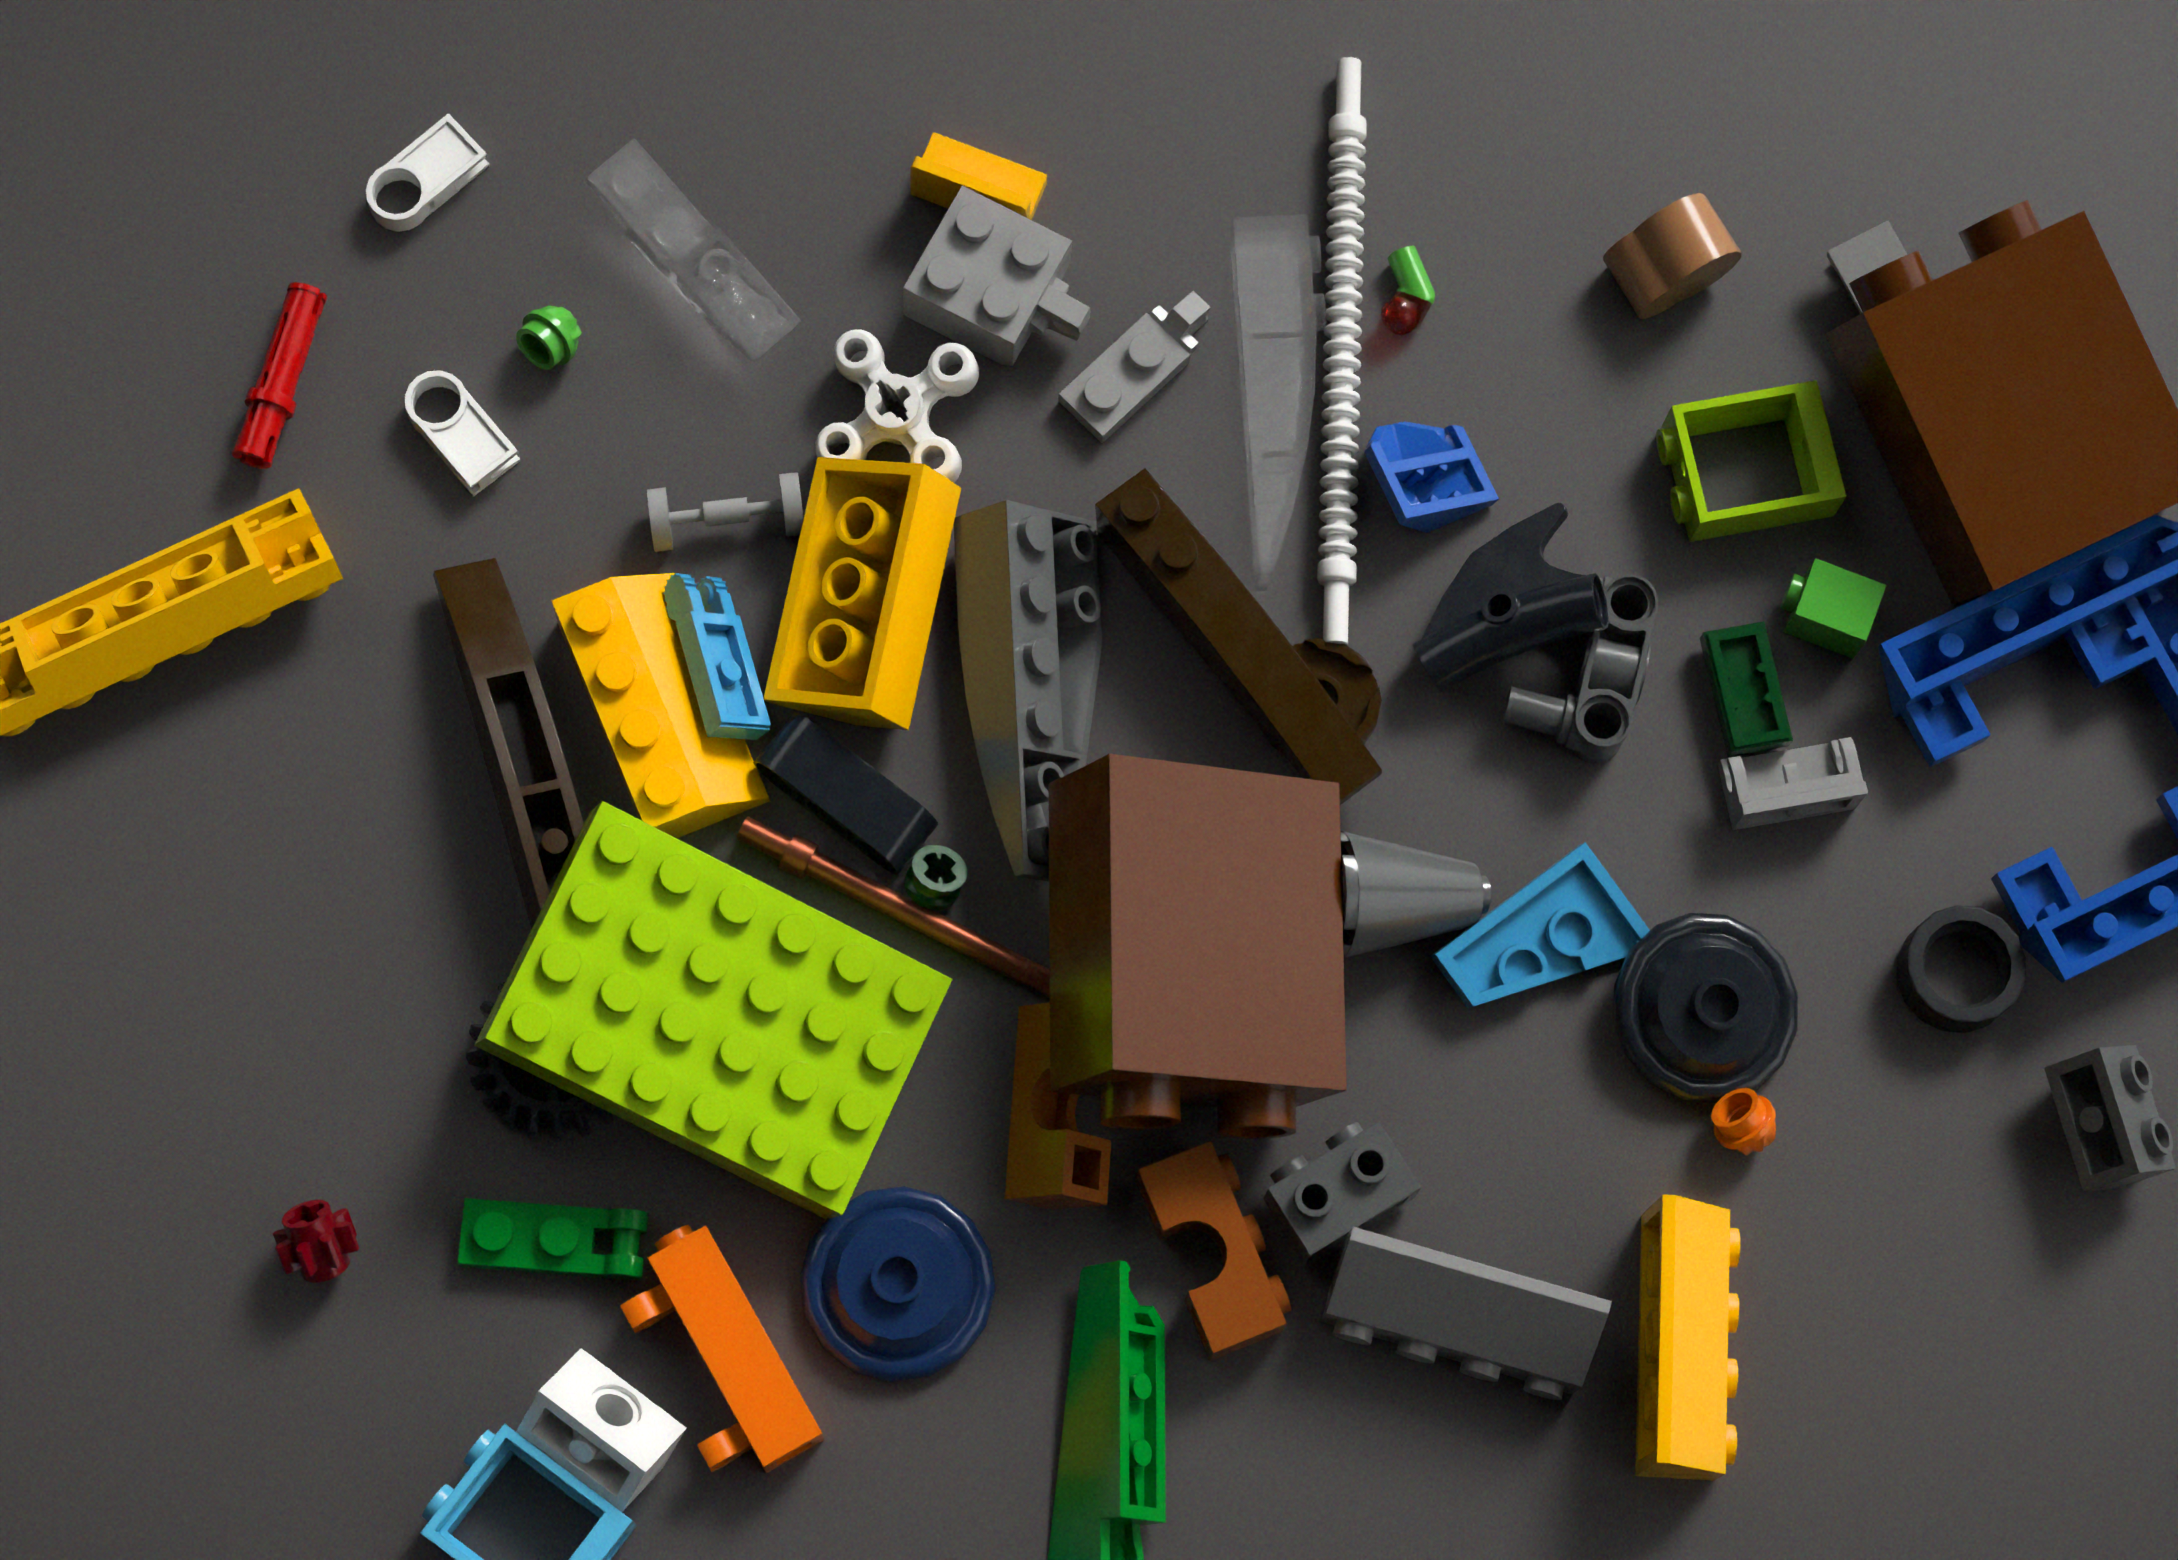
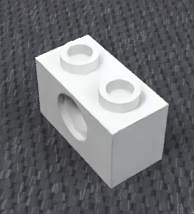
M581 1348L538 1391L516 1432L623 1512L663 1469L685 1432L686 1427Z

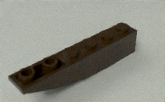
M492 558L434 570L433 577L532 929L584 823L533 657L497 560Z

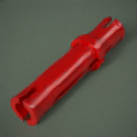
M293 282L288 285L283 308L264 358L260 376L255 387H250L247 391L244 402L248 409L241 432L232 451V456L235 459H240L239 462L259 469H269L272 466L281 431L286 420H290L294 415L297 406L293 400L296 392L295 389L300 374L303 371L319 317H321L327 301V295L320 293V289L299 282Z

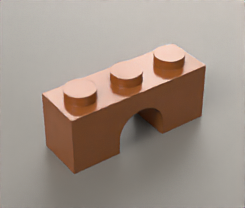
M1050 1002L1019 1006L1005 1199L1048 1210L1107 1205L1111 1140L1079 1132L1075 1120V1110L1080 1095L1050 1092Z
M1209 1141L1138 1169L1135 1182L1159 1240L1184 1231H1196L1211 1238L1220 1250L1222 1256V1271L1220 1275L1212 1282L1188 1291L1184 1300L1208 1360L1212 1361L1281 1333L1287 1324L1283 1314L1291 1311L1290 1301L1279 1276L1276 1274L1267 1277L1258 1253L1266 1250L1265 1241L1253 1214L1242 1217L1233 1195L1234 1192L1241 1190V1185L1228 1154L1217 1156L1212 1142Z

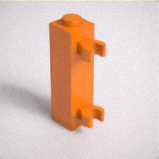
M685 1225L659 1239L655 1243L658 1252L648 1257V1260L660 1285L621 1304L620 1307L635 1334L647 1329L666 1315L676 1311L738 1423L697 1444L711 1472L722 1468L745 1452L753 1449L765 1473H768L824 1441L823 1433L707 1226L705 1225L693 1232L690 1225Z

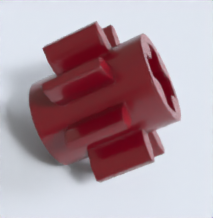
M309 1200L292 1207L282 1218L284 1229L273 1232L277 1244L275 1250L284 1273L287 1275L300 1269L303 1279L311 1283L328 1281L342 1274L350 1264L348 1253L359 1250L356 1240L357 1233L348 1209L343 1208L332 1213L329 1203L324 1200Z

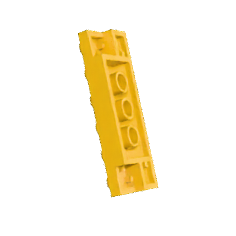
M298 488L0 623V736L8 737L20 734L30 728L35 720L60 708L72 709L88 702L95 692L119 681L130 682L147 675L154 668V665L178 654L189 655L206 648L213 641V638L237 627L248 628L265 621L272 611L296 600L307 601L324 594L331 584L344 579L300 489Z

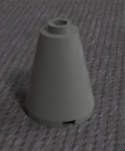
M1340 830L1344 958L1469 928L1479 922L1481 914L1488 912L1491 903L1490 882L1487 876L1481 875L1475 863Z

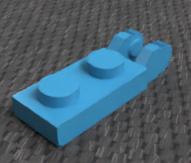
M680 573L670 575V579L666 580L667 584L664 586L665 592L663 593L665 595L664 601L667 602L666 610L668 617L676 621L707 737L758 740L770 730L771 723L740 615L735 613L731 595L727 592L728 587L725 585L726 581H722V578L705 576V578H701L700 583L696 584L695 578H691V575Z

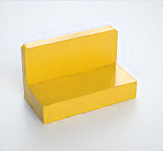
M933 132L923 157L915 156L911 165V195L949 209L963 185L1032 220L1047 185V174Z

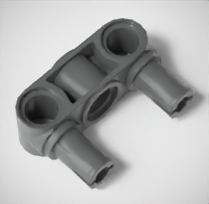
M1624 574L1615 578L1604 576L1603 579L1600 578L1608 606V628L1587 633L1574 680L1573 692L1575 694H1567L1564 700L1511 686L1505 702L1502 724L1556 736L1555 743L1564 745L1565 749L1571 750L1579 759L1588 763L1607 761L1618 752L1632 726L1635 708L1644 685L1651 653L1650 641L1658 610V596L1655 588L1647 579L1635 574ZM1626 600L1632 603L1637 608L1640 618L1634 621L1619 618L1613 612L1611 602ZM1591 716L1605 719L1613 729V737L1598 739L1592 736L1586 730L1584 719Z

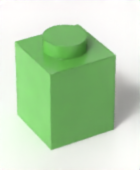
M1815 558L1804 576L1794 573L1789 581L1780 606L1781 609L1790 612L1783 632L1854 659L1867 641L1886 585Z

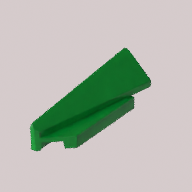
M1118 1260L1085 1266L1080 1272L1048 1560H1144L1140 1524L1166 1523L1165 1324L1154 1306L1139 1305L1129 1288V1271L1131 1268L1126 1261Z

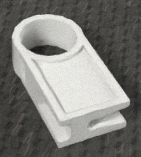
M448 113L372 174L366 187L367 202L371 214L377 223L389 230L400 232L417 227L425 218L490 166L485 159L487 153ZM404 180L412 182L420 188L422 193L419 202L413 209L405 213L392 214L383 211L377 206L376 199L378 193L385 185L392 181Z
M441 370L427 371L417 376L410 383L405 394V409L410 422L473 497L521 461L517 456L518 450L468 393L462 382L453 374ZM431 388H448L460 396L459 409L451 419L442 423H430L423 421L415 414L414 408L417 399L423 392Z

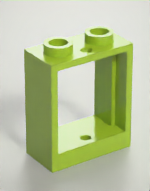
M1817 380L1672 405L1661 426L1662 428L1657 430L1656 441L1660 460L1664 466L1671 465L1676 484L1675 487L1671 488L1670 492L1673 515L1678 524L1685 523L1689 542L1833 517L1846 498ZM1785 420L1803 495L1708 512L1689 436Z

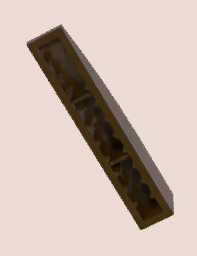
M1146 468L1095 504L1097 534L1303 778L1339 783L1341 805L1382 774V769L1300 655L1228 564Z

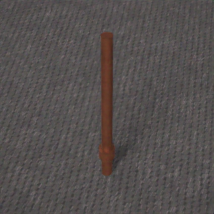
M747 817L743 822L736 839L779 860L780 869L800 879L808 875L1050 998V969L934 910L921 907L912 899L819 853L818 844L798 834L790 838L750 817Z

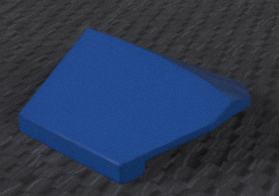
M1411 422L1378 426L1374 429L1364 450L1400 525L1428 533L1490 507L1499 500L1462 426L1449 425L1446 428H1439Z

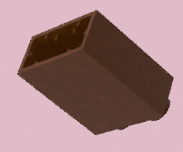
M2028 200L2000 211L1958 233L1971 263L1934 280L1919 250L1881 266L1849 283L1863 313L1825 334L1952 605L1994 591L2178 503V409L2085 211H2081L2045 229H2041Z
M1110 753L1049 783L1050 1092L1100 1096L1101 1124L1112 1128L1158 1129L1172 1127L1181 1123V1104L1217 1107V1133L1224 1137L1270 1139L1295 1134L1297 1132L1296 1107L1347 1091L1339 783Z

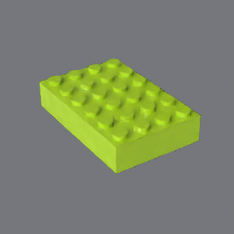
M602 801L589 812L474 1046L797 1206L827 1219L843 1215L952 982V978Z

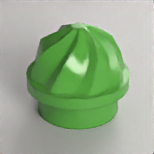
M549 305L540 309H534L523 318V327L517 331L516 341L521 352L532 364L541 369L550 370L556 364H567L575 356L578 339L582 332L577 325V319L574 318L570 311L563 307Z

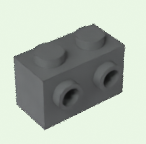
M2136 1045L2099 1047L2044 1067L2083 1192L2120 1188L2176 1169L2171 1154L2173 1138L2169 1127L2159 1117L2151 1092L2153 1087L2152 1073L2147 1062L2139 1055Z
M1380 1121L1365 1130L1362 1129L1358 1122H1355L1326 1140L1325 1144L1330 1151L1308 1164L1303 1155L1298 1156L1270 1175L1274 1185L1267 1189L1263 1199L1304 1265L1344 1242L1353 1227L1365 1229L1414 1199L1422 1188ZM1358 1166L1368 1167L1374 1176L1364 1175ZM1302 1199L1313 1200L1317 1203L1319 1210L1308 1209L1303 1204Z

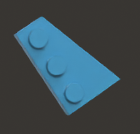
M1584 842L1479 919V922L1467 928L1432 954L1430 958L1466 1007L1471 1008L1625 958L1629 950L1650 929L1586 842Z

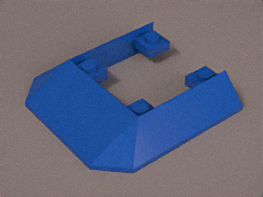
M2157 515L2149 517L1881 643L1878 646L1894 719L1902 716L1929 767L1985 742L1991 735L1964 686L2063 639L2067 640L2094 690L2140 668L2178 735V522ZM2177 786L2162 793L2156 801L2178 839ZM2053 847L1996 873L1991 878L2021 933L2019 940L2022 947L2061 983L2178 927V854L2084 900L2079 896Z

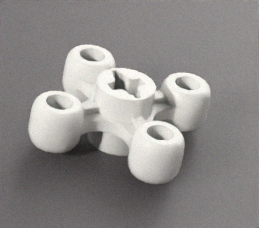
M857 329L843 333L837 339L833 348V360L841 375L849 381L858 383L866 393L865 407L855 420L849 423H832L822 429L815 442L817 457L865 460L867 452L874 445L888 441L896 445H903L910 454V463H921L928 466V463L935 457L945 458L944 463L939 468L933 470L954 483L959 478L962 470L961 457L956 447L948 439L937 436L931 431L929 427V414L932 406L939 399L946 396H962L969 393L975 387L979 378V365L973 353L964 345L945 343L935 349L930 356L928 366L920 374L908 378L900 374H892L886 369L884 364L885 356L881 344L870 332ZM867 351L866 357L859 362L850 361L855 353ZM954 364L963 365L957 374L945 375V371L949 366ZM891 397L894 402L898 401L902 407L906 408L907 421L904 422L901 417L897 418L895 414L889 411L887 399ZM842 443L850 444L844 454L833 455V451L838 445Z

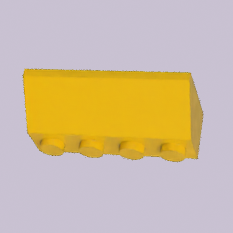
M817 457L763 697L765 701L853 725L909 730L961 493L960 486L926 464Z
M675 573L610 577L551 600L558 625L638 819L675 838H680L770 801L758 770L753 763L754 761L745 739L707 737L676 621L668 617L666 610L667 602L664 601L665 595L663 593L665 592L664 586L667 584L666 580H669L670 575Z
M1662 1194L1641 1215L1635 1476L1714 1481L1726 1474V1465L1734 1464L1737 1452L1736 1427L1726 1423L1727 1398L1734 1399L1738 1387L1737 1360L1728 1359V1333H1736L1739 1322L1738 1294L1729 1293V1267L1737 1268L1739 1263L1740 1232L1738 1228H1730L1729 1209L1677 1195Z

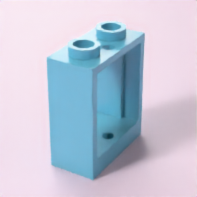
M505 1423L496 1435L487 1430L479 1437L464 1459V1463L470 1469L454 1489L445 1484L431 1499L422 1513V1517L428 1523L420 1533L455 1560H484L452 1536V1533L514 1454L599 1518V1521L569 1560H612L637 1527L633 1520Z

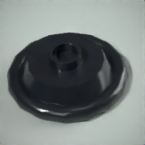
M1687 913L1655 925L1629 950L1614 984L1613 1022L1626 1057L1651 1085L1684 1101L1717 1103L1725 1094L1739 1088H1749L1756 1091L1784 1064L1798 1031V992L1785 958L1759 930L1728 915Z

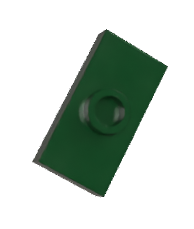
M1765 622L1703 632L1699 639L1727 756L1733 757L1790 746L1793 738Z

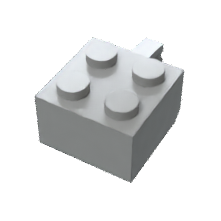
M963 185L903 287V315L1001 365L1008 366L1014 365L1032 332L1043 335L1048 328L1078 341L1090 319L1091 310L1090 307L1067 295L1069 285L1062 281L1071 262L1072 240Z

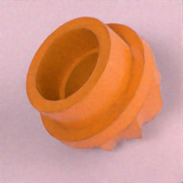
M1739 1088L1720 1098L1713 1107L1711 1119L1714 1123V1135L1725 1148L1734 1151L1738 1150L1747 1156L1753 1151L1762 1152L1764 1147L1769 1146L1776 1137L1775 1108L1766 1097L1757 1095L1752 1089Z

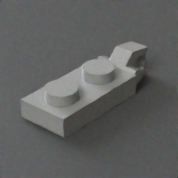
M1194 291L1174 306L1169 314L1160 305L1157 306L1150 314L1146 313L1064 388L1059 393L1058 402L1101 443L1105 442L1189 364L1190 355L1199 346V342L1192 335L1209 320L1207 315L1211 307Z

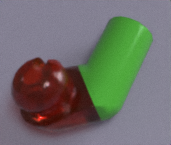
M1415 246L1400 248L1391 253L1387 258L1399 287L1389 304L1384 303L1381 309V319L1391 332L1398 335H1405L1418 329L1435 301V291Z

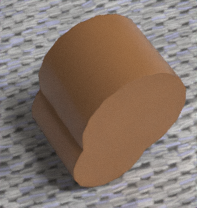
M1697 193L1671 203L1646 219L1634 231L1609 248L1603 256V261L1640 319H1646L1667 310L1680 301L1692 297L1715 283L1738 263L1742 252L1704 194Z

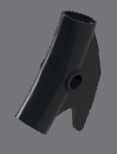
M1555 503L1512 525L1472 552L1448 587L1422 639L1412 644L1440 692L1484 669L1521 653L1563 639L1608 628L1607 600L1599 576L1596 573L1589 575L1575 574L1553 567L1544 561L1543 552L1545 546L1568 517V511L1562 503Z

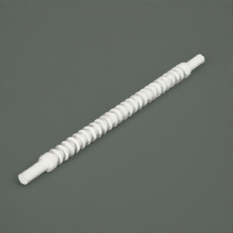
M1344 57L1337 61L1336 115L1330 118L1328 129L1329 139L1334 142L1328 148V152L1335 159L1328 164V170L1334 176L1329 178L1327 184L1334 192L1328 195L1327 202L1334 208L1329 210L1326 215L1328 221L1333 223L1326 230L1327 236L1333 240L1327 244L1326 251L1333 257L1325 263L1326 269L1332 272L1325 279V284L1332 291L1327 292L1324 299L1332 307L1324 312L1325 319L1331 322V324L1324 328V334L1331 340L1324 344L1323 349L1325 353L1331 356L1323 362L1324 369L1329 371L1330 374L1326 375L1322 382L1330 390L1322 395L1323 402L1329 405V407L1324 409L1321 415L1329 424L1321 429L1322 435L1328 439L1327 442L1321 445V451L1328 455V458L1324 459L1320 466L1328 474L1320 479L1321 486L1327 489V492L1323 493L1319 500L1323 505L1327 506V509L1322 510L1319 514L1320 520L1325 522L1326 526L1322 527L1318 533L1322 539L1326 540V543L1318 548L1319 554L1324 556L1325 559L1318 563L1317 580L1319 584L1324 586L1323 639L1325 642L1348 645L1349 587L1354 585L1357 580V565L1354 561L1350 560V557L1357 553L1356 547L1350 543V540L1355 539L1357 536V531L1350 524L1357 520L1358 515L1350 507L1358 502L1357 495L1352 493L1351 490L1356 488L1359 482L1351 473L1359 468L1358 462L1352 458L1353 455L1358 453L1359 446L1352 439L1356 438L1360 431L1352 423L1360 417L1359 411L1353 408V405L1358 404L1361 398L1353 389L1361 384V380L1353 373L1361 367L1360 360L1354 356L1359 354L1362 348L1360 343L1354 341V339L1362 334L1361 328L1355 324V322L1362 318V312L1355 306L1362 302L1363 297L1355 290L1363 284L1362 278L1356 274L1362 270L1363 262L1356 257L1364 251L1363 245L1357 241L1364 235V230L1357 224L1362 222L1365 217L1363 211L1358 209L1365 202L1364 196L1358 192L1364 188L1365 181L1358 175L1366 169L1365 163L1359 160V158L1363 157L1366 153L1365 147L1360 143L1367 136V122L1360 115L1361 61L1353 57Z

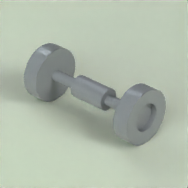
M798 472L779 474L782 497L780 500L747 503V497L707 501L703 502L702 509L669 512L666 487L647 489L654 552L674 550L671 529L673 524L705 521V526L711 527L750 522L749 516L783 512L786 537L800 535L804 518Z

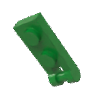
M465 1198L457 1263L460 1267L641 1280L643 1278L644 1258L638 1257L640 1235L647 1233L649 1213L625 1208L600 1209ZM596 1232L614 1233L612 1254H594Z

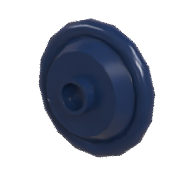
M906 1186L866 1191L849 1201L842 1216L827 1218L809 1241L799 1276L804 1316L822 1348L851 1371L889 1382L930 1377L963 1358L986 1328L996 1291L991 1251L973 1220L944 1197Z

